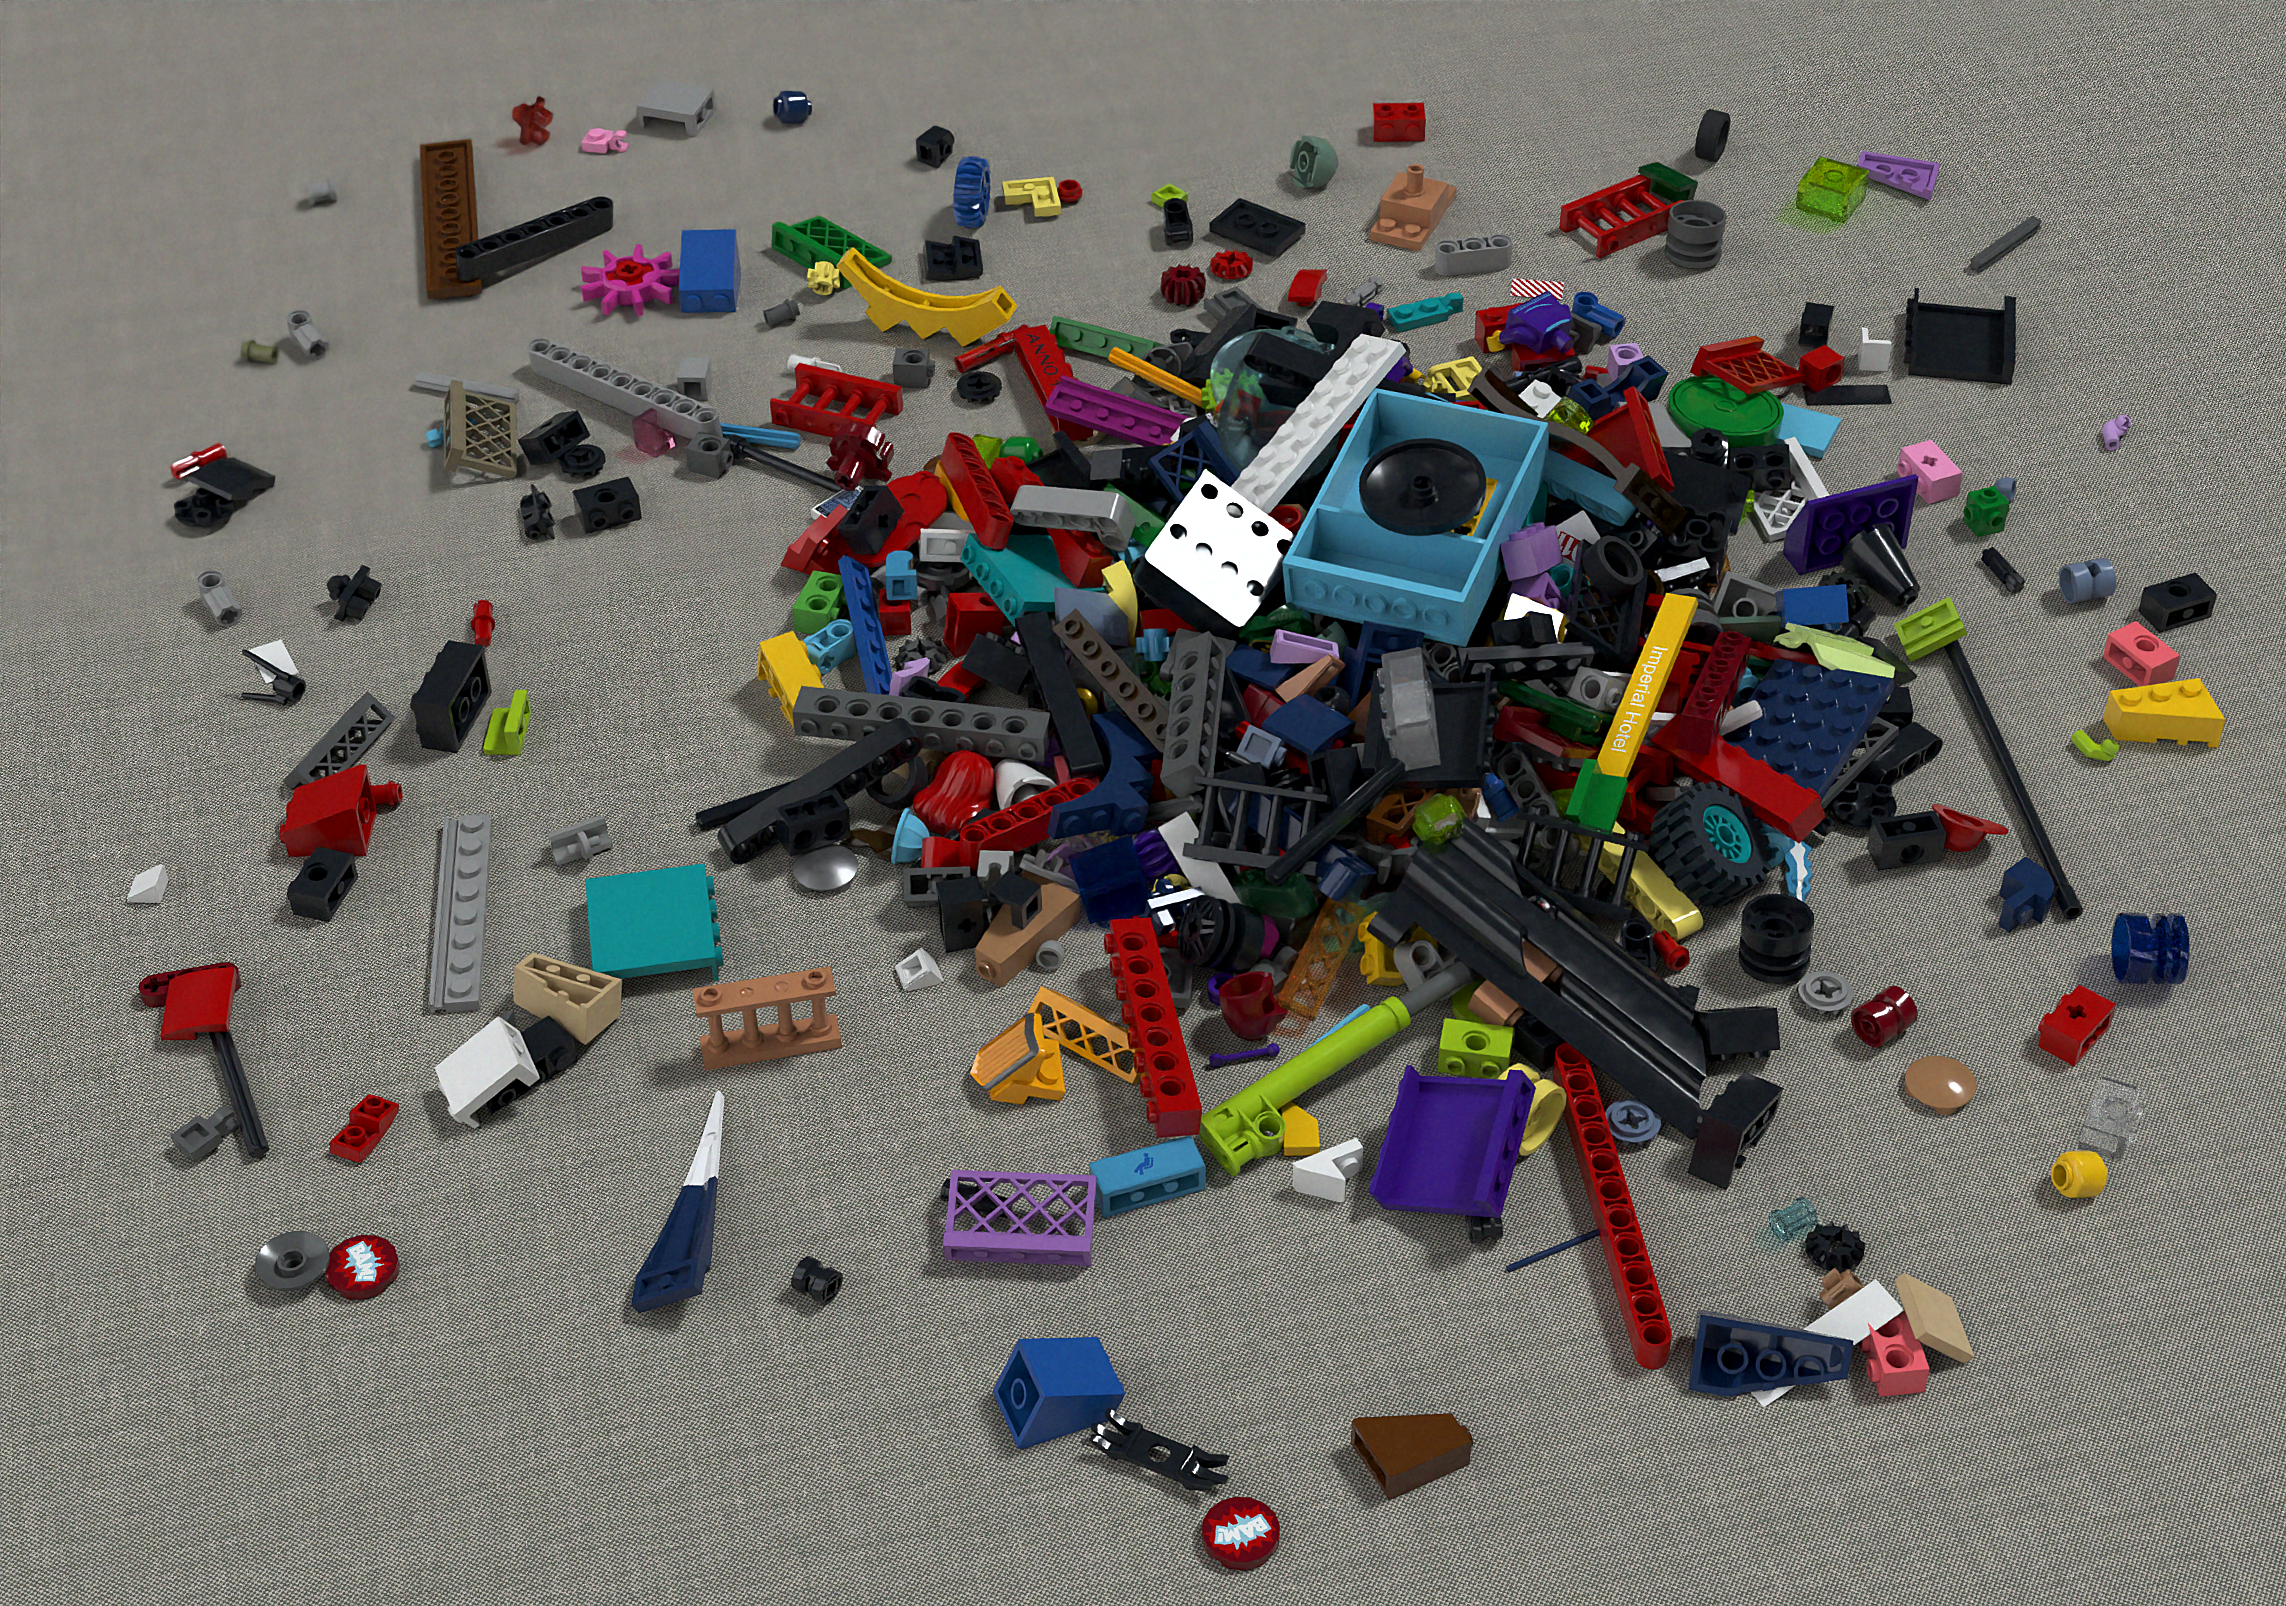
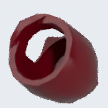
M1254 971L1239 974L1226 981L1219 988V1004L1223 1017L1231 1032L1237 1038L1246 1041L1261 1040L1275 1030L1277 1024L1287 1016L1288 1011L1279 1006L1273 996L1272 989L1275 986L1272 973Z

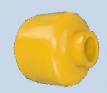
M2090 1150L2062 1153L2056 1159L2051 1169L2053 1185L2063 1196L2071 1199L2089 1198L2099 1195L2103 1191L2108 1179V1169L2103 1159L2096 1152Z

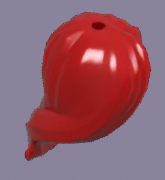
M967 750L956 751L949 755L940 765L934 781L914 797L913 809L917 817L928 829L943 837L951 829H955L960 833V829L984 807L992 810L995 796V777L990 762L981 754Z

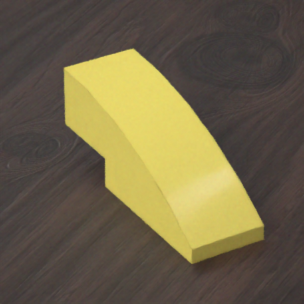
M1121 560L1101 571L1106 589L1109 592L1108 595L1128 617V648L1135 657L1139 655V653H1136V638L1141 637L1139 602L1131 574L1124 560Z

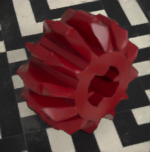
M1178 264L1177 267H1168V271L1162 272L1160 284L1162 297L1166 298L1167 303L1175 302L1176 306L1180 304L1188 306L1189 303L1197 304L1199 299L1204 298V293L1206 292L1204 273L1200 272L1199 267L1191 268L1190 264L1186 266Z

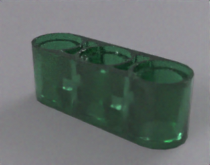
M1253 868L1240 872L1231 881L1241 903L1256 908L1262 915L1301 918L1309 915L1318 907V901L1303 873L1293 872L1280 885L1274 886L1265 878L1266 869Z

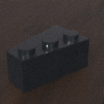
M1172 444L1093 451L1090 480L1104 487L1110 483L1138 503L1169 501V491L1147 461ZM1163 458L1160 460L1159 463L1163 469L1172 473L1173 459Z

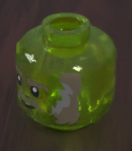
M1438 793L1416 807L1414 810L1416 822L1412 826L1421 840L1425 841L1428 839L1434 844H1442L1463 828L1462 819L1465 818V813L1455 797L1452 795L1447 797L1444 794Z

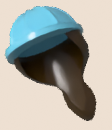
M905 808L903 812L895 814L879 830L872 831L866 828L850 830V838L846 840L857 848L869 847L874 851L878 859H883L886 862L897 865L898 863L913 862L921 857L922 839L929 837V832L925 824L918 817L912 815V810Z

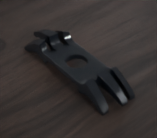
M1110 1408L1106 1410L1105 1417L1123 1435L1110 1431L1097 1423H1093L1091 1426V1430L1095 1434L1092 1433L1089 1441L1115 1461L1118 1459L1129 1461L1176 1480L1187 1490H1211L1214 1485L1226 1484L1229 1479L1227 1475L1205 1469L1226 1466L1229 1460L1228 1455L1210 1454L1196 1445H1193L1191 1448L1146 1430L1141 1423L1129 1422ZM1161 1446L1167 1448L1171 1455L1166 1461L1155 1462L1149 1458V1451L1154 1447Z

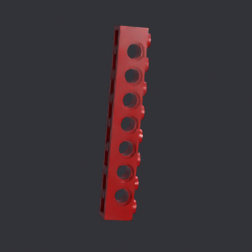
M1151 917L1110 920L1109 934H1104L1105 954L1111 955L1109 968L1111 977H1116L1117 979L1115 983L1116 999L1123 1002L1121 1017L1123 1025L1128 1024L1129 1026L1127 1031L1129 1049L1135 1050L1133 1056L1135 1073H1141L1140 1094L1142 1098H1147L1148 1101L1146 1104L1148 1124L1153 1123L1157 1138L1199 1135L1202 1106Z

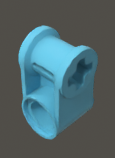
M839 619L832 621L828 626L803 640L808 650L809 661L818 667L821 674L829 673L842 662L852 658L857 652L852 623L848 620Z

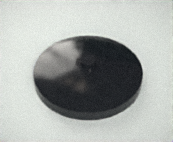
M1432 438L1406 440L1379 451L1364 466L1359 478L1360 502L1369 518L1389 531L1410 536L1441 534L1465 524L1480 510L1486 496V475L1478 458L1458 444Z

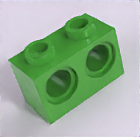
M813 570L792 608L795 631L815 634L828 626L832 621L842 619V613L848 605L841 575Z

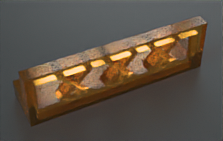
M1327 897L1276 1002L1279 1006L1312 1022L1314 1021L1367 909L1353 902L1339 903ZM1337 908L1356 916L1353 923L1340 926L1335 916ZM1331 923L1333 929L1327 930ZM1348 932V934H1347V936H1346V938H1345L1344 935H1343V933ZM1336 935L1341 948L1338 951L1327 953L1322 939ZM1317 950L1320 954L1319 956H1315ZM1331 959H1335L1333 965L1330 962ZM1323 962L1328 975L1325 978L1314 980L1309 966ZM1305 977L1307 983L1301 984ZM1322 986V988H1321V990H1320V992H1319L1318 989H1317V987ZM1310 989L1315 1001L1312 1009L1293 1000L1297 992Z

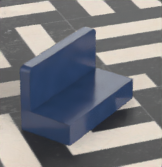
M1243 643L1226 658L1225 667L1231 669L1234 676L1270 691H1274L1282 683L1295 676L1294 664L1271 663L1269 654Z

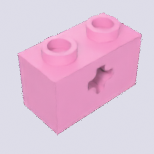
M1932 440L1901 448L1897 471L1901 477L1914 474L1919 477L1916 493L1927 504L1959 496L1963 472Z

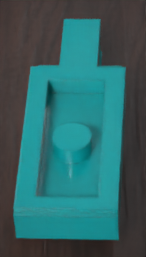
M1459 292L1447 293L1445 297L1438 296L1410 304H1402L1398 307L1387 309V318L1399 333L1448 321V316L1463 312L1464 298Z

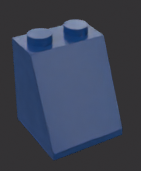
M736 229L682 230L679 274L681 312H736L741 280Z
M1098 1337L1019 1339L992 1390L1018 1449H1025L1089 1428L1093 1423L1101 1424L1107 1422L1108 1420L1105 1417L1106 1410L1110 1408L1116 1412L1125 1396L1123 1385L1119 1381L1110 1363V1358Z

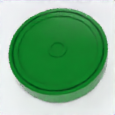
M1715 375L1693 376L1681 380L1671 388L1666 407L1667 411L1690 440L1693 433L1703 428H1713L1722 432L1728 440V455H1730V448L1774 445L1779 438L1784 416L1781 402L1770 391L1767 390L1748 395Z

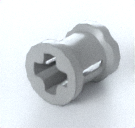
M328 177L327 181L312 184L310 182L305 183L311 205L317 201L327 199L337 200L332 177Z

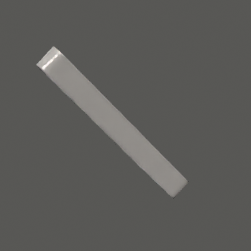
M536 338L527 344L533 372L690 440L698 432L723 438L719 415L713 407L548 338Z

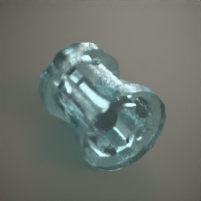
M1802 1196L1794 1199L1793 1205L1783 1210L1775 1209L1768 1215L1772 1231L1782 1241L1791 1239L1793 1233L1804 1227L1810 1229L1818 1223L1817 1212L1808 1199Z

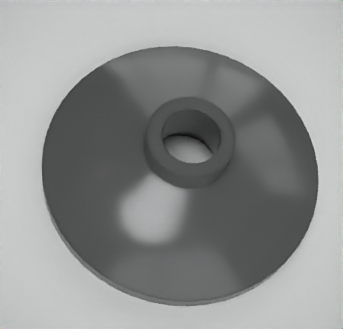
M291 1231L280 1234L268 1241L258 1252L255 1260L256 1274L265 1286L274 1290L294 1291L305 1288L317 1281L326 1271L330 1261L329 1249L321 1237L311 1232Z

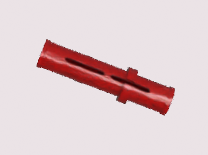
M1023 324L1008 333L1001 332L997 334L995 339L954 357L956 368L959 372L964 373L1002 353H1011L1015 348L1013 331L1029 328L1028 325ZM1012 339V341H1010V342H1008V343H1006V344H1003V345L999 346L1000 344H1002V343H1004V342H1007V341H1009V340ZM988 351L987 353H985V354H983V355H981V356H978V357L974 358L975 356H977V355H979V354H981V353H983V352Z

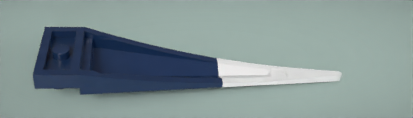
M719 1090L715 1093L698 1149L677 1201L654 1247L636 1276L631 1305L638 1313L702 1294L705 1274L711 1269L725 1098Z

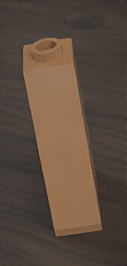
M1025 870L1021 877L1041 886L1042 911L1022 930L1012 925L1011 906L1004 903L975 948L977 973L985 980H990L1000 987L1006 985L1036 959L1037 951L1042 943L1047 940L1057 941L1081 920L1079 895L1053 880Z

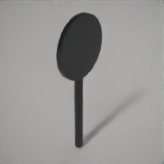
M1326 896L1316 908L1312 906L1306 907L1296 916L1288 930L1285 946H1290L1299 952L1309 942L1318 923V914L1332 900L1330 897Z

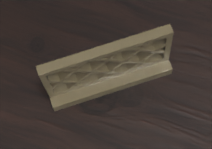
M452 379L444 399V470L455 473L458 465L515 479L517 474L515 403L464 391L463 382ZM467 402L476 404L478 407L474 409ZM495 409L505 411L507 414L500 415ZM486 413L492 419L488 421L481 414ZM467 419H474L478 425L474 426ZM500 425L506 432L502 433L495 426ZM481 431H488L492 437L488 438ZM468 436H474L479 442L474 443ZM496 443H502L507 449L502 450ZM482 448H488L493 454L488 455ZM473 453L479 459L467 457L466 454ZM502 460L507 466L500 465L496 461Z

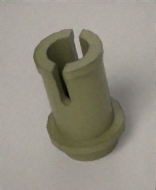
M249 340L242 343L240 354L248 362L257 360L275 364L278 360L279 350L277 347L257 344L255 340Z

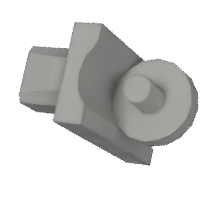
M603 815L594 818L590 817L582 820L580 823L563 829L559 828L547 834L554 862L557 866L582 857L585 860L593 857L592 854L613 847Z

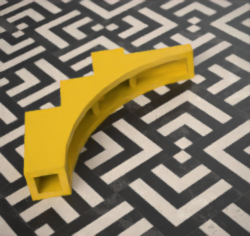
M854 247L845 252L836 266L859 292L861 297L867 301L869 306L865 313L882 332L905 319L922 340L945 327L951 336L964 347L1007 323L1018 307L1001 285L986 292L967 296H945L907 286L872 265Z

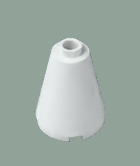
M1004 759L994 768L995 788L1000 811L1058 786L1050 778L1017 759Z

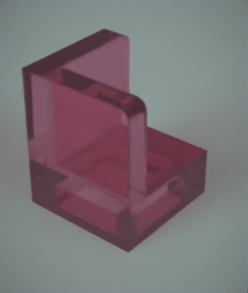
M650 408L632 420L635 446L644 453L656 459L676 445L675 436L659 428L657 411Z

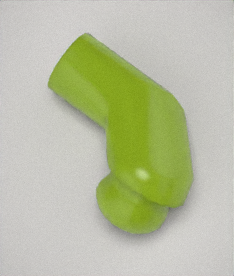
M2083 730L2074 732L2070 739L2087 758L2108 762L2116 757L2115 753L2119 751V745L2114 740L2105 739L2102 745L2095 743Z

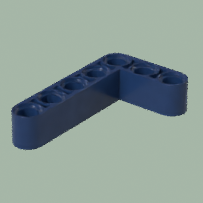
M1246 780L1243 782V783H1247V784H1253V783H1251V782H1249V781H1246ZM1239 792L1235 794L1226 808L1234 816ZM1252 794L1247 825L1263 837H1266L1272 797ZM1285 805L1278 847L1284 852L1288 851L1299 841L1302 817ZM1330 839L1312 855L1313 862L1321 865L1319 877L1322 880L1317 886L1318 889L1339 903L1358 901L1377 874L1372 867L1333 839Z

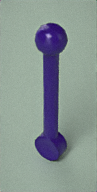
M1271 1043L1267 1048L1224 1056L1215 1053L1209 1057L1211 1067L1217 1068L1222 1066L1224 1062L1267 1054L1275 1057L1279 1054L1280 1047L1276 1043Z

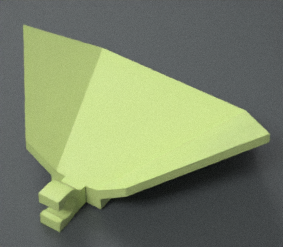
M1787 622L1785 629L1791 632L1778 635L1774 640V647L1785 645L1790 648H1797L1802 642L1810 645L1819 664L1830 670L1843 669L1890 678L1894 677V666L1871 656L1874 648L1850 637Z

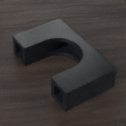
M1321 301L1306 320L1317 342L1336 345L1327 356L1337 360L1344 355L1352 342L1361 334L1380 338L1386 331L1375 309ZM1265 374L1258 382L1271 404L1297 408L1311 393Z

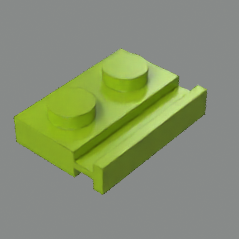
M1950 596L1893 624L1911 662L1968 634Z

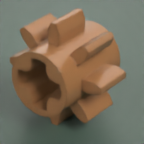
M1834 1268L1821 1279L1824 1289L1819 1292V1295L1832 1310L1865 1286L1850 1269L1840 1274Z

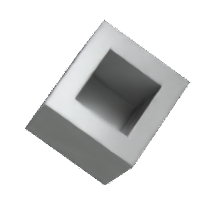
M682 357L677 375L679 394L694 400L708 401L713 381L710 358Z

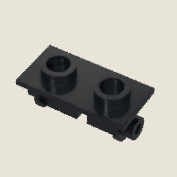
M531 484L532 494L524 496L520 501L525 535L531 540H537L540 536L548 533L554 539L553 526L555 525V520L549 510L552 507L551 501L544 491L540 493L534 484Z

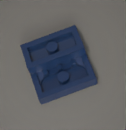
M1302 694L1274 711L1263 722L1261 728L1307 755H1312L1325 750H1331L1334 739L1352 734L1356 722L1311 696Z

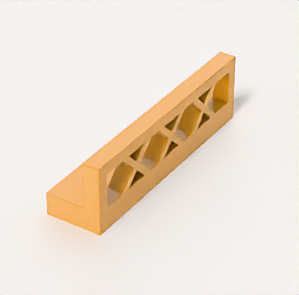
M1043 986L1040 987L1028 1013L1039 1014L1044 1004L1052 1008L1055 1022L1042 1025L1043 1034L1052 1040H1058L1061 1045L1136 1085L1141 1077V1073H1135L1134 1067L1131 1073L1126 1072L1122 1069L1119 1059L1120 1054L1128 1051L1135 1052L1134 1049H1129L1128 1030L1056 990ZM1061 1013L1068 1017L1062 1019ZM1077 1021L1080 1025L1082 1037L1069 1040L1067 1039L1064 1025ZM1057 1028L1058 1033L1054 1032L1051 1029ZM1088 1028L1095 1032L1089 1034ZM1104 1036L1107 1039L1110 1052L1098 1056L1094 1054L1091 1040ZM1084 1043L1085 1048L1081 1047L1079 1044ZM1115 1043H1117L1118 1045H1120V1046H1122V1047L1119 1048V1049H1117ZM1112 1058L1113 1064L1108 1062L1107 1059Z

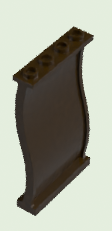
M1484 366L1480 373L1473 378L1467 392L1484 407L1492 412L1547 422L1550 450L1616 480L1617 482L1613 488L1669 537L1688 511L1634 463L1631 462L1625 468L1608 450L1592 438L1575 429L1537 417L1538 413L1487 367Z

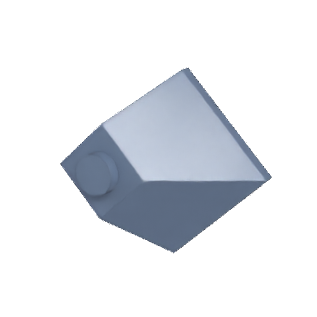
M1062 587L1054 588L1056 625L1074 609H1077L1114 652L1129 647L1128 617L1108 594ZM1057 636L1060 648L1062 650H1068Z

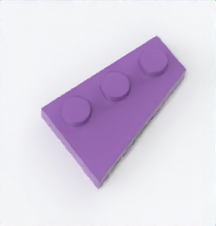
M1862 151L1857 164L1856 174L1931 200L1940 163Z

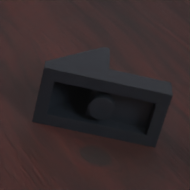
M1527 611L1521 618L1494 621L1489 624L1493 646L1557 643L1552 614Z

